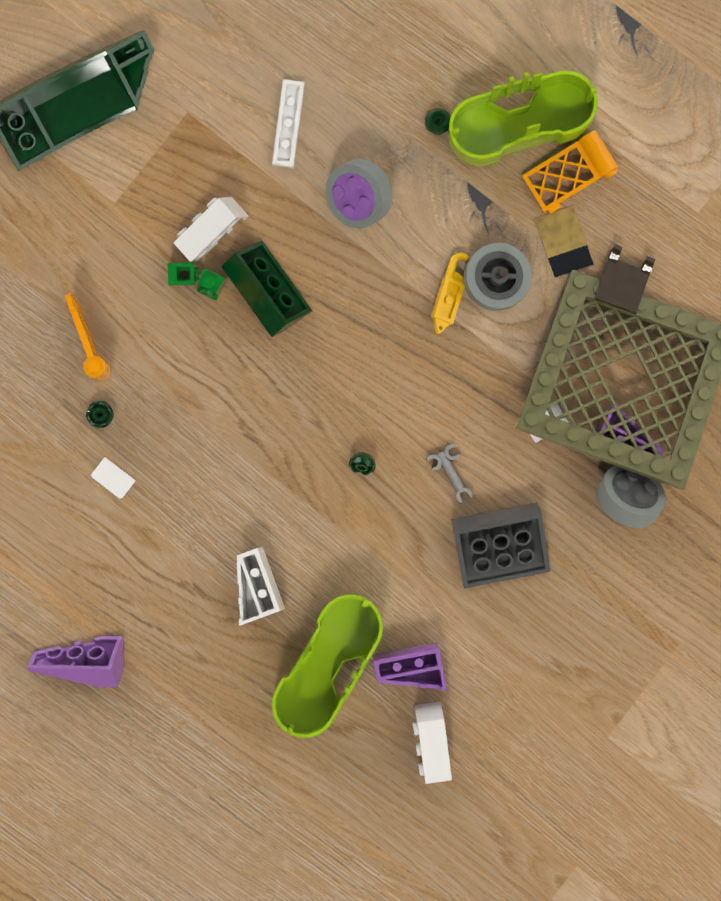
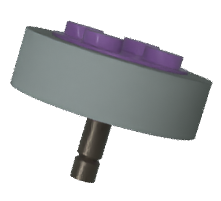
M355 159L336 168L330 174L326 184V198L332 213L339 221L349 227L361 229L371 226L386 216L392 204V189L387 176L377 165L367 160Z

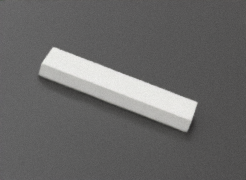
M283 79L272 166L294 168L305 82Z

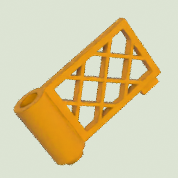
M594 130L523 174L522 178L543 212L548 211L552 214L561 208L560 203L601 178L605 177L608 180L616 175V169L619 166L597 130ZM575 148L581 155L579 164L566 161L568 153ZM565 155L564 160H560V159H559V158H561L562 156ZM553 162L562 163L561 174L548 173L549 164ZM565 164L578 167L575 179L563 176ZM580 168L590 170L593 178L588 181L578 180ZM535 173L544 175L542 187L532 185L528 177ZM547 176L559 178L557 190L544 187ZM562 179L574 182L572 191L568 193L559 191ZM576 183H581L580 186H578L577 188H575V187H576ZM535 189L541 190L540 195L537 193ZM543 191L556 193L554 202L545 206L541 199ZM558 194L563 195L562 197L557 199Z
M71 293L64 295L87 355L83 365L84 371L95 381H105L111 375V367L97 354L78 300Z

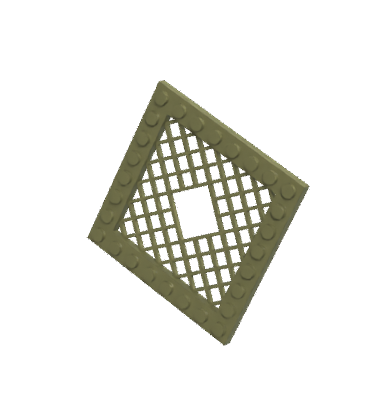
M572 270L516 429L684 490L721 379V324L643 295L637 313L627 312L595 300L601 280ZM585 299L588 300V301H591V302H589V303L583 305ZM594 305L599 315L589 319L585 308ZM599 305L610 308L611 310L603 313ZM581 312L585 321L577 324ZM615 312L619 323L610 326L605 316ZM620 312L632 317L623 320ZM601 318L606 328L596 332L591 322ZM635 320L640 330L630 334L626 323ZM640 320L651 323L652 325L644 328ZM588 324L592 334L582 338L578 328ZM622 326L626 336L617 340L612 330ZM661 327L673 332L664 335ZM656 328L660 338L651 341L646 331ZM573 332H575L579 340L570 344ZM608 332L613 342L603 346L599 335ZM642 333L647 344L637 347L632 337ZM676 335L681 345L671 349L667 338ZM681 335L692 338L693 340L685 343ZM595 338L599 348L589 352L585 341ZM629 339L633 350L623 353L619 343ZM663 341L667 351L658 355L653 345ZM702 342L707 344L706 349L704 348ZM581 343L586 354L576 358L571 347ZM697 343L702 353L692 357L687 346ZM615 345L620 355L610 359L605 349ZM649 347L654 357L644 361L640 350ZM683 348L688 359L678 362L674 352ZM568 351L572 360L563 363L566 352ZM601 351L606 362L596 365L592 355ZM636 353L654 391L617 406L599 368ZM670 354L674 365L665 368L660 358ZM703 356L700 368H698L694 360ZM588 357L592 368L582 371L578 361ZM656 360L661 371L651 374L646 364ZM690 362L695 372L686 376L681 366ZM574 363L579 373L569 377L564 367ZM677 368L681 379L672 382L667 372ZM561 370L565 380L556 383ZM595 371L599 381L590 385L585 375ZM663 374L668 384L658 388L654 377ZM697 376L692 389L688 379ZM581 377L586 387L576 391L571 381ZM684 381L689 392L679 396L674 385ZM567 383L572 393L562 397L557 387ZM602 385L607 395L597 399L592 388ZM671 388L675 398L666 402L661 391ZM554 390L558 399L549 403ZM588 390L593 401L583 405L578 394ZM657 394L662 404L652 408L647 397ZM690 395L687 407L685 408L681 399ZM574 397L579 407L569 411L564 401ZM609 398L614 408L603 412L599 402ZM643 400L648 410L638 414L633 404ZM677 401L682 412L672 415L668 405ZM561 403L565 413L555 417L550 407ZM595 404L600 415L590 419L585 408ZM630 406L634 416L624 420L620 409ZM664 407L669 418L659 422L654 411ZM581 410L586 421L576 425L571 414ZM616 412L620 423L610 426L606 416ZM650 413L655 424L645 428L640 417ZM684 415L679 429L675 419ZM567 416L568 419H569V421H570V423H567V422L562 421V420H560V419H562V418H564V417ZM602 418L607 428L596 432L592 422ZM637 420L641 430L631 434L627 423ZM671 421L676 432L666 436L661 425ZM588 424L591 431L581 427ZM623 426L628 436L618 440L613 429ZM657 427L662 438L652 442L647 431ZM609 432L612 439L601 434ZM644 433L649 444L639 448L633 437ZM677 435L674 447L672 448L668 439ZM630 439L633 446L624 444L622 442ZM664 441L669 452L659 455L654 445ZM651 447L654 454L643 450Z

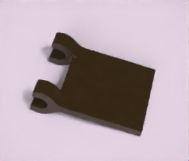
M614 244L610 251L595 300L636 314L655 259L647 256L642 268L618 260L622 247Z

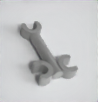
M450 444L445 448V451L437 455H430L426 460H437L438 464L432 468V471H437L441 465L443 466L457 491L456 500L461 503L463 501L460 498V494L466 492L469 497H472V492L470 489L464 488L450 462L460 457L459 454L456 456L449 455V449L454 447V444Z

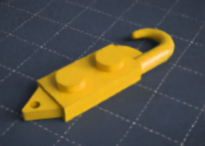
M456 253L451 257L445 276L442 278L430 317L433 318L436 334H440L446 327L454 323L465 287L463 277L455 270L459 260L463 259L468 262L470 256L466 253Z

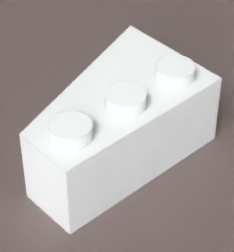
M232 197L212 199L207 204L208 209L203 214H197L192 219L193 224L188 229L185 227L177 234L178 239L174 244L190 262L200 260L218 244L217 241L226 232L229 234L234 230L232 227L240 219L245 220L249 217Z
M263 547L237 555L238 605L240 607L239 626L285 609Z
M441 702L414 705L416 722H413L414 736H419V742L415 743L417 756L422 758V763H418L419 774L424 776L426 784L450 781L452 776Z

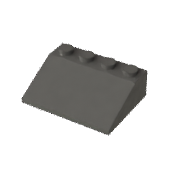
M537 502L451 519L464 589L550 572L542 513Z

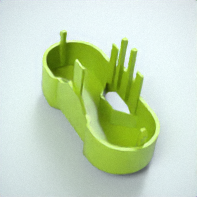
M558 71L542 76V73L533 75L532 78H529V72H525L523 78L515 81L513 76L509 77L507 84L492 87L490 92L470 97L455 108L451 115L448 129L450 147L461 161L472 166L483 167L499 163L505 155L552 141L563 144L575 140L586 132L595 116L598 105L597 88L593 87L586 77L573 71ZM525 91H535L528 105L509 111L493 103L504 96L505 98H510V95L520 92V94H523Z
M356 594L340 595L330 600L324 606L317 618L318 626L290 674L284 675L278 683L272 699V712L277 724L287 734L299 738H310L324 732L333 722L378 646L383 633L382 618L375 605L363 596ZM362 658L358 670L353 669L351 673L353 679L350 684H344V693H341L340 697L337 698L333 680L343 663Z

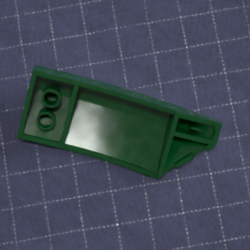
M144 30L78 59L0 100V143L18 171L85 134L138 110L139 98L147 78L150 59H152L154 48Z

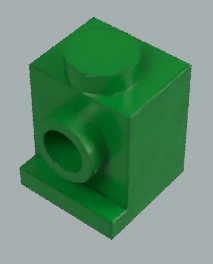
M194 262L167 263L169 286L195 285V281L199 280V267H195ZM181 271L188 272L186 279L180 277Z
M204 268L197 282V292L217 301L226 283L225 278Z

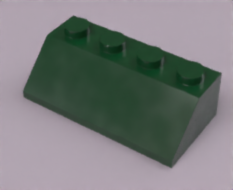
M263 241L236 252L221 266L271 337L285 331L312 312L310 306Z

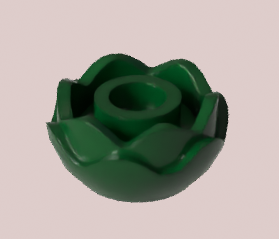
M434 108L425 117V127L434 135H442L449 129L451 116L445 109Z
M105 401L91 403L86 412L88 422L95 428L107 427L114 417L113 409Z
M358 452L350 458L349 466L355 473L361 472L363 475H368L374 472L376 463L370 454Z

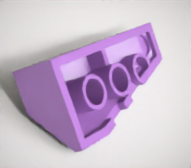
M100 636L95 637L94 641L82 644V641L74 642V646L66 648L56 646L34 651L27 669L30 672L95 687H118L123 672V637Z

